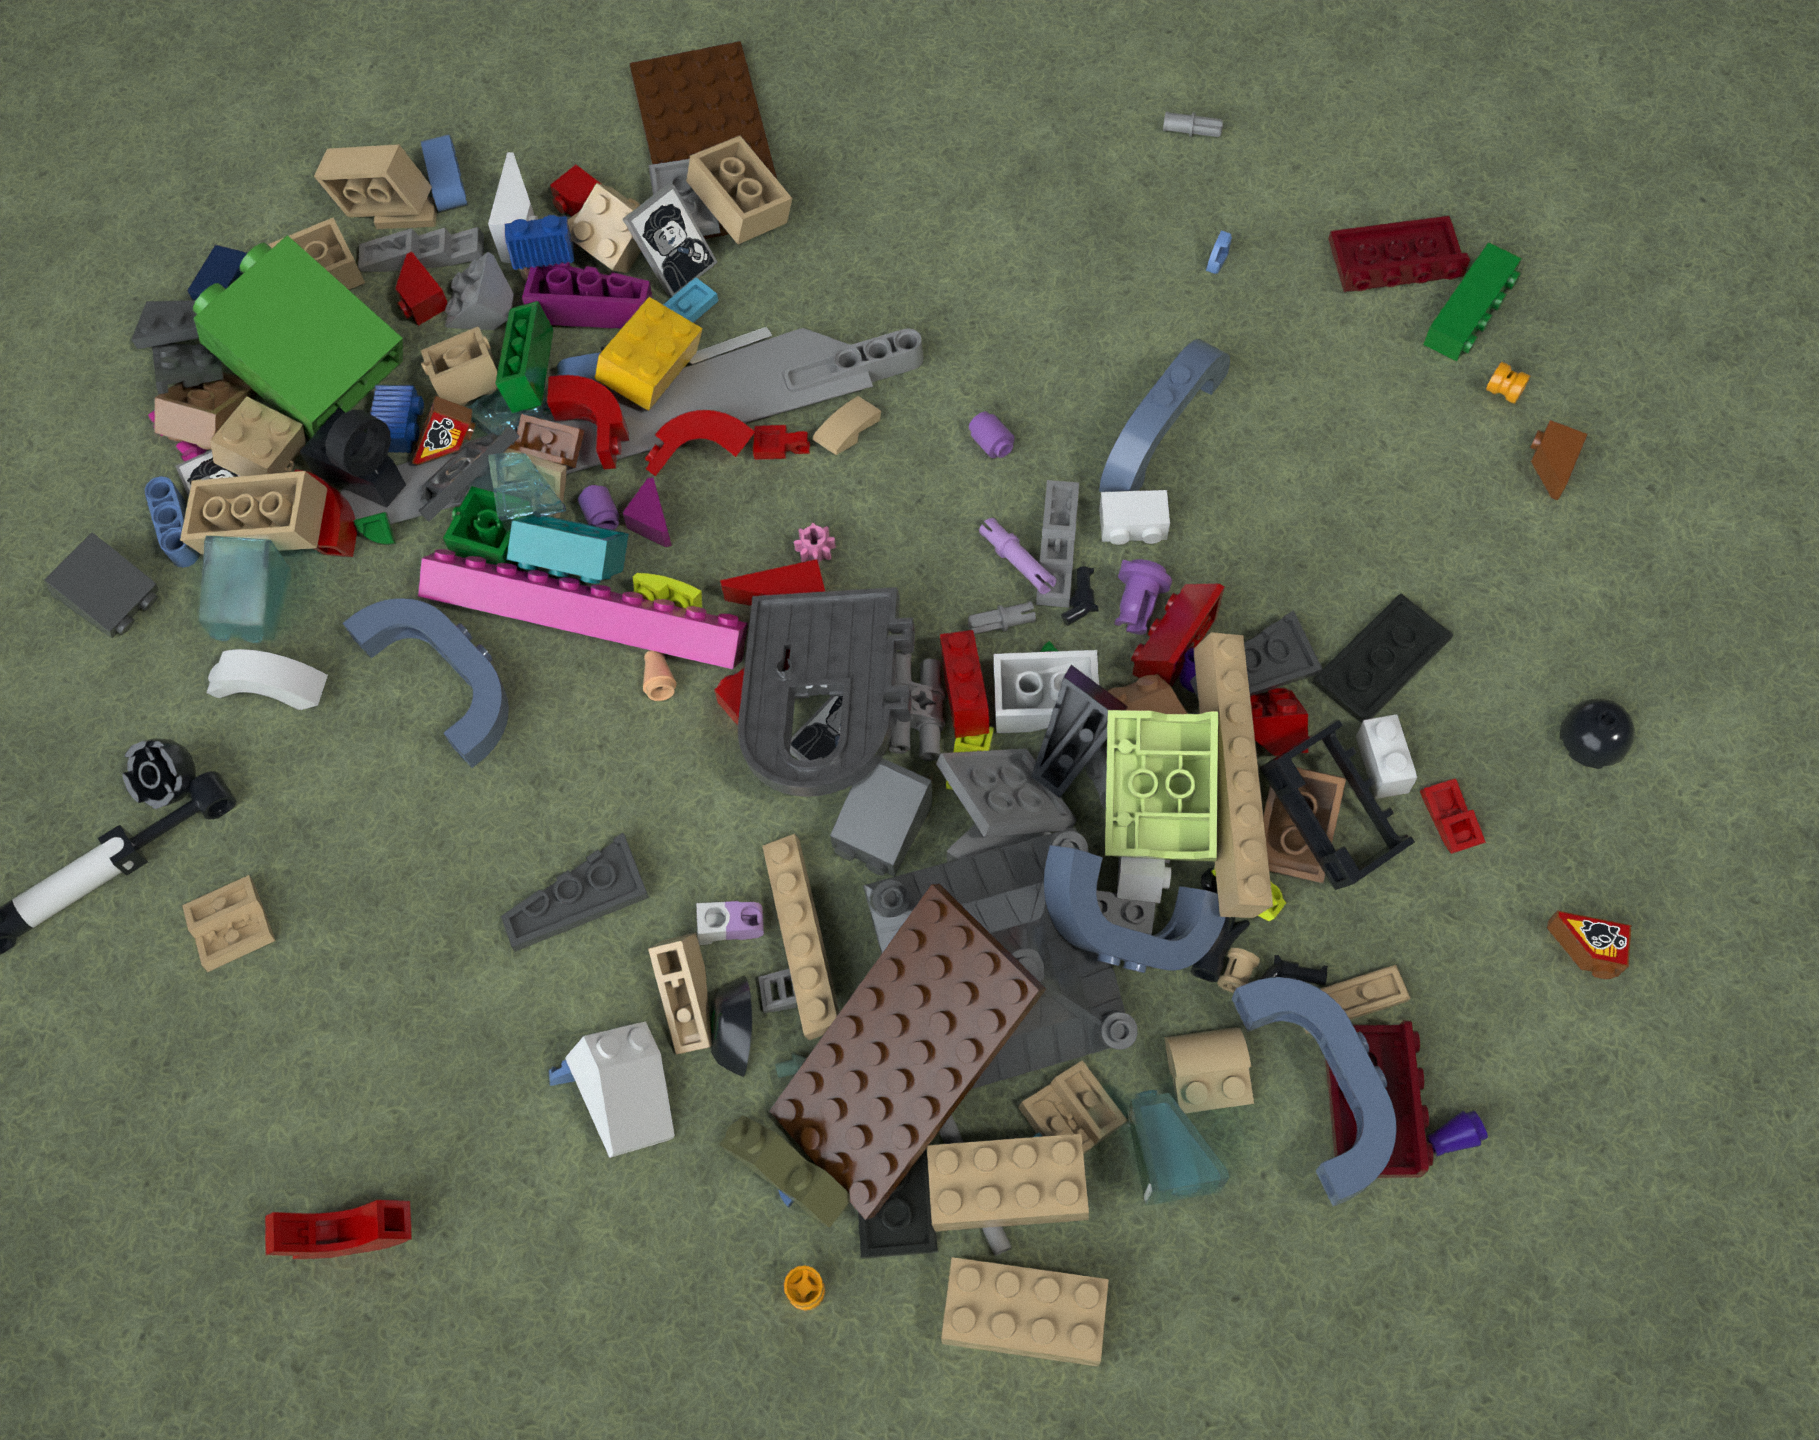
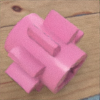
M812 523L811 526L804 530H798L800 540L794 541L795 551L800 552L801 562L818 559L819 564L825 558L831 560L830 549L836 548L835 538L829 537V527L821 528Z

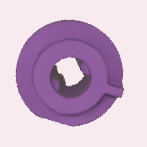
M1143 559L1123 560L1118 577L1126 586L1120 603L1119 618H1116L1114 624L1117 626L1128 624L1126 632L1143 635L1147 633V621L1153 613L1158 594L1166 593L1170 590L1172 579L1166 574V569L1155 562Z

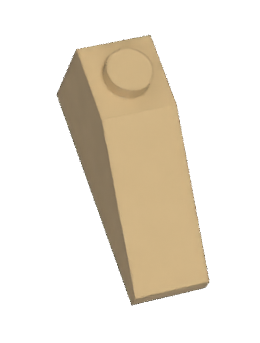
M696 933L666 939L648 948L676 1055L711 1047L712 1039L706 972Z

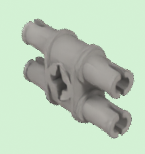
M897 651L895 686L909 685L912 694L911 719L908 722L893 719L892 734L889 742L890 752L903 754L907 750L909 751L910 728H914L919 731V758L933 761L940 757V732L945 727V720L943 719L945 692L941 688L940 661L925 659L923 663H920V684L911 680V654Z

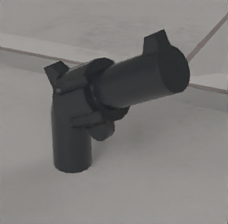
M1086 566L1077 568V590L1074 592V597L1070 599V605L1074 607L1061 614L1067 626L1085 617L1089 612H1099L1098 606L1095 604L1094 590L1091 589L1090 576L1094 574V568Z
M1274 955V964L1264 972L1260 979L1281 977L1325 985L1328 966L1324 965L1321 969L1301 967L1298 962L1282 960L1279 955Z

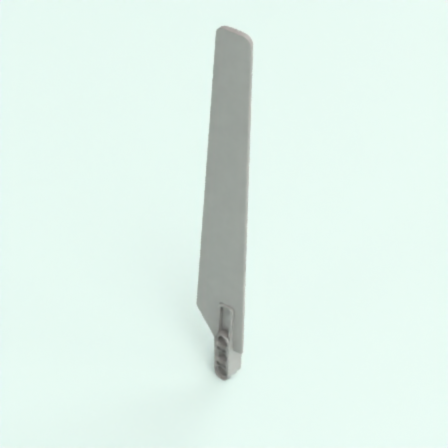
M800 328L683 368L649 411L616 391L612 392L619 403L629 431V441H621L622 452L621 455H617V460L650 451L655 444L661 447L664 442L654 434L672 418L689 411H719L729 414L743 423H747L873 387L872 382L908 372L921 366L924 360L921 335L918 331L908 328L850 345L811 330ZM552 413L539 417V419L585 430L576 468L567 466L566 474L601 465L596 452L597 426L582 419L555 421ZM519 424L512 427L516 433ZM504 430L495 432L494 434L498 437ZM468 442L463 443L462 446H461V448H460V450H461ZM459 451L420 465L413 464L412 461L398 465L397 468L406 486L388 507H384L346 489H342L341 494L351 505L355 519L387 512L390 524H395L422 516L419 512V509L424 506L420 502L421 495L423 494L421 491L422 485ZM502 454L491 463L493 467L486 475L481 478L476 477L468 486L496 493V487L502 482ZM467 493L457 500L453 499L443 509L461 505Z

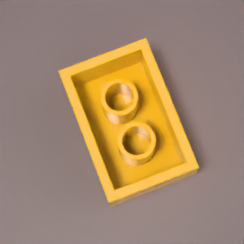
M648 297L599 354L595 379L649 411L696 354L703 328Z

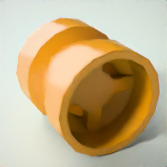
M1501 362L1491 377L1486 390L1493 394L1501 393L1507 401L1515 404L1531 376L1524 372H1514L1510 365Z
M806 1265L797 1266L786 1276L784 1292L795 1308L807 1311L818 1307L823 1301L825 1284L819 1272L813 1267Z

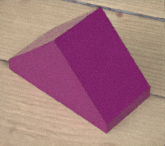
M654 477L647 478L622 514L627 529L659 545L670 547L672 544Z

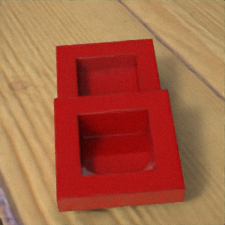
M1456 778L1420 790L1422 799L1440 837L1451 854L1486 843L1473 809L1468 811Z

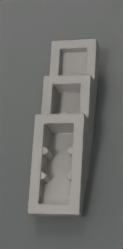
M478 227L452 235L446 228L418 235L411 228L359 244L358 268L361 272L399 271L402 269L406 254L411 251L425 268L445 267L473 261L474 259L477 260L484 253V234Z
M1047 480L1039 564L1057 580L1054 587L1043 580L1051 591L1041 594L1037 589L1036 605L1069 608L1079 482Z

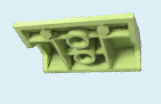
M1108 710L1105 856L1178 861H1216L1218 712L1164 714L1155 711Z

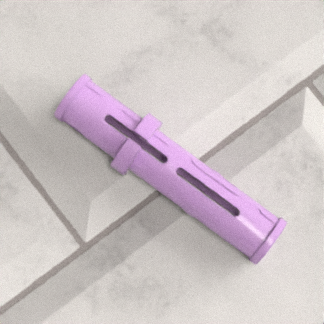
M995 518L985 520L984 522L992 529V532L984 525H981L979 533L995 547V552L1001 558H1007L1041 594L1051 591L1043 580L1054 587L1057 579L1039 564L1019 544L1020 540L1013 533L1009 534Z

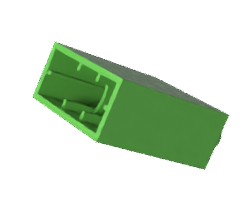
M288 235L273 248L264 242L253 247L243 258L239 268L243 274L226 289L219 283L211 285L200 294L193 305V311L197 314L194 317V322L200 343L279 413L303 424L304 435L308 439L314 436L338 407L345 413L351 411L375 388V385L383 381L403 362V338Z

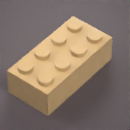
M306 471L193 480L180 541L203 556L317 548L327 487Z
M1081 1134L927 1146L931 1220L935 1231L1089 1220Z
M952 1257L941 1337L942 1344L1099 1366L1102 1355L1109 1279Z

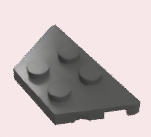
M169 343L152 347L158 394L168 393L167 385L183 382L184 387L188 388L204 382L223 379L221 361L202 344Z
M509 426L498 437L491 433L481 439L468 442L422 485L421 491L423 494L421 495L420 502L424 506L419 509L421 515L429 522L453 499L457 500L464 496L470 489L468 485L476 477L481 478L486 475L493 467L491 463L520 437L515 430Z

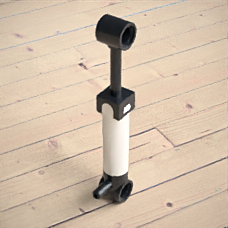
M210 771L197 776L189 785V793L192 800L140 833L132 836L121 825L116 826L98 838L101 843L99 846L0 907V955L14 947L16 938L120 873H124L127 876L148 863L140 848L199 811L208 820L218 819L231 811L236 805V799L220 773Z

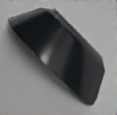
M745 976L717 990L711 1001L710 1021L712 1055L719 1065L742 1077L745 1076L752 1035L751 994ZM714 1012H715V1014H716V1024H715V1031H714V1033H713V1017H714Z

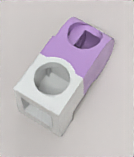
M739 901L696 903L699 945L712 944V941L754 939L764 934L763 909L759 903Z

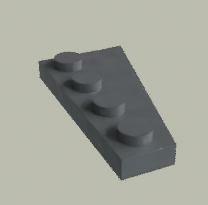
M196 300L146 301L131 339L136 348L142 349L199 338L194 322V317L197 314L193 311V305Z
M1294 610L1244 643L1250 696L1317 675L1323 670ZM1194 676L1190 683L1198 698L1196 676Z
M624 833L613 839L614 842L603 850H596L586 857L587 861L571 872L567 870L556 878L558 881L543 891L538 890L501 916L511 947L515 952L649 898Z

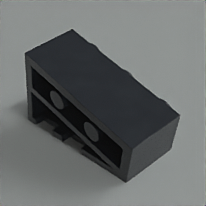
M338 407L301 449L300 453L314 475L384 507H388L406 486L396 464L388 455L375 471L365 476H353L332 464L327 457L325 444L328 432L334 422L345 413ZM364 431L356 436L353 441L350 457L354 456L365 443L367 434Z
M1070 665L1063 677L1058 698L1031 777L1060 798L1107 739L1108 710L1126 711L1128 706L1073 665Z

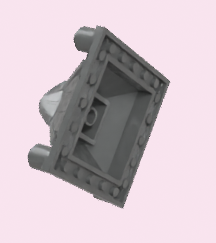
M1076 827L863 885L881 954L931 884H941L1046 988L1045 992L971 1089L1109 1048L1116 1050L1126 1049L1136 1040L1138 1034L1137 1024L1129 1014L1125 1013L1112 965L1097 961V953L1080 949L1064 939L1054 926L1047 909L1044 893V872L1050 845L1075 848L1088 852V844L1085 838L1077 833Z

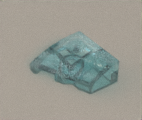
M498 453L488 455L497 517L501 521L534 514L536 517H542L566 511L565 504L557 497L549 483L539 473L534 463L526 454Z

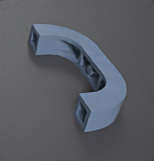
M1201 339L1193 340L1179 353L1136 408L1120 433L1104 467L1100 481V492L1139 491L1144 484L1149 461L1167 431L1200 389L1212 395L1228 374L1230 356L1227 353Z
M404 598L374 603L361 609L343 622L350 636L370 658H373L388 645L401 639L416 638L432 645L473 689V699L467 713L444 732L450 745L471 768L482 761L495 748L507 725L509 712L507 694L498 674L490 663L493 660L491 655L481 644L475 647L470 642L472 636L461 623L455 626L446 615L434 606L422 601Z
M1050 845L1044 872L1045 901L1050 918L1064 939L1080 949L1097 953V961L1119 966L1120 960L1125 961L1123 968L1145 973L1147 966L1163 970H1180L1199 961L1218 938L1225 921V917L1220 916L1218 894L1207 890L1179 886L1173 915L1166 927L1159 933L1149 935L1112 924L1103 916L1096 894L1103 857L1075 848Z
M1275 977L1256 980L1236 988L1232 1001L1247 1032L1272 1022L1285 1021L1305 1028L1316 1039L1354 1114L1357 1125L1356 1140L1352 1149L1321 1163L1316 1169V1173L1333 1207L1354 1198L1363 1192L1384 1170L1393 1152L1396 1139L1395 1112L1391 1099L1385 1089L1387 1081L1380 1067H1374L1367 1054L1369 1053V1046L1366 1038L1360 1031L1356 1032L1345 1011L1332 997L1309 983L1291 978Z

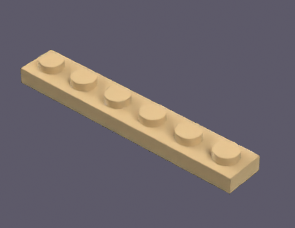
M792 834L762 847L803 1033L808 1040H812L825 1034L840 1011L800 840L795 834Z

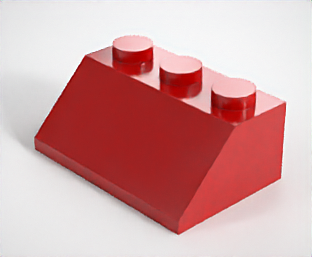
M1219 583L1185 584L1179 594L1173 593L1165 606L1167 613L1163 619L1156 618L1148 632L1150 638L1145 645L1140 643L1131 657V661L1134 662L1132 675L1141 678L1147 675L1158 674L1172 688L1180 675L1186 652L1191 648H1195L1204 639L1217 619L1225 586Z

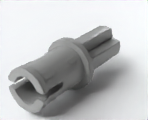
M1166 111L1164 117L1163 131L1188 133L1189 137H1192V134L1219 137L1223 129V120L1196 116L1195 112L1192 115Z
M1031 601L1005 608L1002 605H998L996 610L970 615L968 617V626L970 630L974 631V635L998 629L1007 631L1008 627L1035 622V612L1021 614L1034 609Z

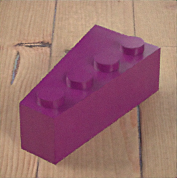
M570 262L566 264L561 263L560 265L555 263L554 265L549 264L542 267L536 266L535 268L531 266L522 295L524 305L535 301L539 302L551 325L622 329L648 297L653 299L650 281L614 272L608 276L600 274L598 268L586 266L585 269L571 267Z

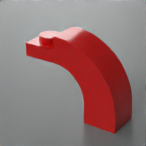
M576 375L548 376L547 403L555 421L582 419L597 426L596 452L604 470L616 469L617 455H621L622 452L621 441H629V431L615 396L599 382Z
M695 410L680 414L666 422L654 434L664 444L661 447L657 444L653 446L644 458L649 462L645 469L656 477L676 449L683 443L693 439L714 441L737 457L755 431L739 419L719 411Z
M307 472L327 487L317 548L313 549L323 555L353 557L357 527L354 523L356 519L351 505L338 490L318 476Z
M375 1200L361 1207L338 1212H272L265 1216L266 1255L293 1256V1259L333 1258L382 1250L412 1240L410 1201Z

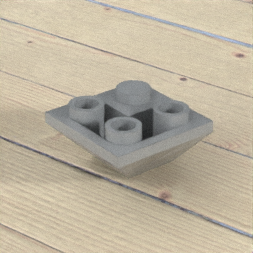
M487 252L478 260L474 259L462 273L458 272L451 282V288L453 289L452 297L445 309V313L448 314L445 327L473 329L479 326L480 330H495L508 320L514 293L496 259L491 253Z

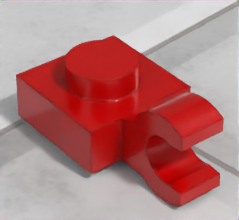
M786 425L755 426L753 455L755 460L786 459L787 451H791L794 454H810L808 432L797 431L788 433Z

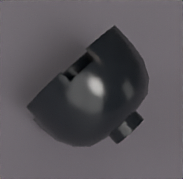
M1602 698L1585 700L1573 707L1561 723L1560 739H1563L1564 746L1570 752L1569 756L1586 767L1601 769L1604 766L1619 763L1626 756L1634 742L1635 728L1630 715L1622 706L1611 700Z
M153 738L133 744L125 754V757H129L127 762L128 772L123 773V780L127 791L136 802H145L153 806V809L165 807L182 800L189 792L191 781L196 778V768L191 754L184 746L171 739Z

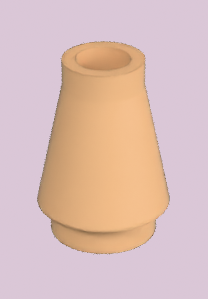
M648 651L644 655L643 691L651 700H667L674 694V689L677 685L665 660L664 653Z

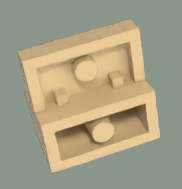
M1239 1027L1164 1037L1179 1114L1254 1104L1249 1073L1251 1062L1244 1035Z

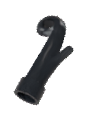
M1209 868L1201 877L1202 888L1218 894L1217 887L1212 882V879L1216 880V877L1211 872L1214 868ZM1225 917L1223 927L1215 943L1199 961L1192 965L1191 973L1195 977L1208 982H1217L1224 966V958L1234 941L1249 927L1250 922L1248 920H1243L1234 926L1236 917Z

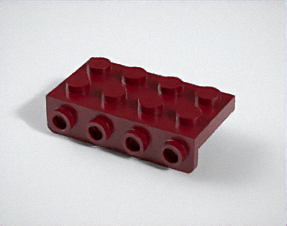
M1450 216L1330 231L1328 238L1343 292L1364 291L1379 287H1395L1410 283L1421 284L1441 279L1452 280L1464 277L1470 262L1468 253L1461 252Z
M1403 1020L1400 1025H1353L1356 1032L1360 1031L1366 1038L1369 1046V1053L1367 1054L1374 1067L1379 1066L1387 1081L1385 1089L1391 1099L1395 1112L1396 1139L1393 1152L1386 1167L1377 1178H1421L1428 1172L1429 1166L1433 1165L1434 1156L1431 1143H1426L1425 1128H1428L1429 1112L1427 1105H1422L1420 1090L1424 1089L1425 1080L1422 1067H1417L1416 1053L1420 1051L1419 1033L1417 1030L1413 1031L1411 1020ZM1325 1059L1334 1155L1337 1157L1352 1149L1356 1140L1357 1125L1354 1114Z

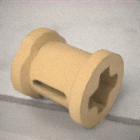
M1231 948L1228 951L1227 957L1229 962L1224 976H1219L1217 982L1222 989L1232 993L1235 992L1236 988L1248 984L1253 968H1256L1260 962L1259 957L1240 948Z

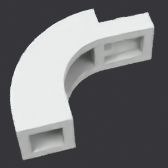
M244 649L227 650L222 652L219 663L210 671L208 677L210 684L207 693L216 698H222L239 692L256 693L277 699L295 709L303 710L319 704L328 675L299 661L268 652Z

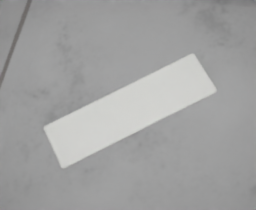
M763 327L699 350L692 357L690 363L695 364L770 337L772 334L767 327Z

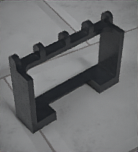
M1340 720L1332 721L1260 767L1335 890L1355 884L1415 843L1412 836L1409 837L1406 834L1400 837L1395 833L1387 820L1388 817L1394 814L1391 807L1383 811L1380 809L1368 789L1375 784V781L1372 777L1363 781L1350 760V757L1357 753L1354 747H1351L1345 751L1338 741L1336 730L1343 726ZM1321 739L1387 847L1359 866L1355 864L1345 846L1338 849L1334 848L1299 791V788L1306 783L1291 759Z

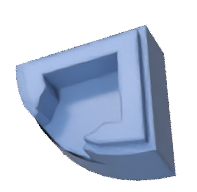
M1221 230L1210 255L1206 271L1213 274L1219 273L1229 254L1232 239L1230 233Z
M566 1060L562 1061V1068L556 1069V1067H552L549 1070L550 1086L575 1081Z

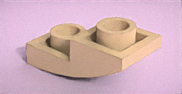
M857 396L832 414L815 432L813 440L837 455L858 442L859 432L880 421L881 410Z

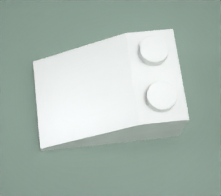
M507 152L488 225L501 262L511 263L505 241L504 224L512 223L517 219H524L526 221L538 220V216H534L514 153Z
M1097 650L994 654L996 733L1033 732L1048 728L1063 677L1070 665H1073L1099 685Z
M646 1021L583 1036L565 1059L609 1157L611 1158L673 1139L675 1134L661 1053Z

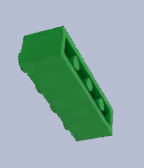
M1488 242L1429 327L1423 345L1456 362L1463 352L1469 354L1478 339L1475 334L1478 330L1484 332L1493 316L1489 314L1491 310L1498 311L1507 296L1504 293L1506 288L1512 290L1521 275L1517 269L1522 258Z
M538 301L509 310L495 384L512 413L522 410L529 411L542 405L554 330Z

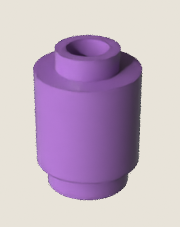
M984 411L972 419L969 424L971 437L990 458H1003L1011 452L1015 439L1014 435L994 414Z
M598 485L586 487L580 494L578 503L588 525L615 530L619 525V513L609 490L604 486Z

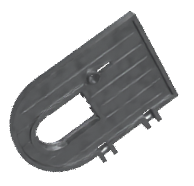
M897 587L752 596L738 721V740L749 768L765 785L785 794L804 797L822 796L843 790L865 777L881 760L890 742L893 719L901 722L910 721L911 690L909 685L895 686L897 650L908 654L914 651L915 625L913 618H899L900 596ZM786 650H790V659H787L790 668L785 671ZM819 694L830 695V697L843 696L841 733L838 745L834 751L823 759L822 757L814 760L794 759L791 756L790 747L795 699L809 698V696ZM884 699H887V702L898 701V703L884 704Z

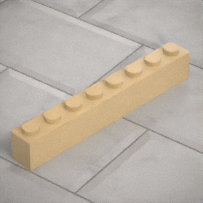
M1211 632L1193 650L1200 714L1211 711L1218 712L1217 859L1214 862L1219 912L1221 917L1254 918L1271 908L1273 901L1243 635Z

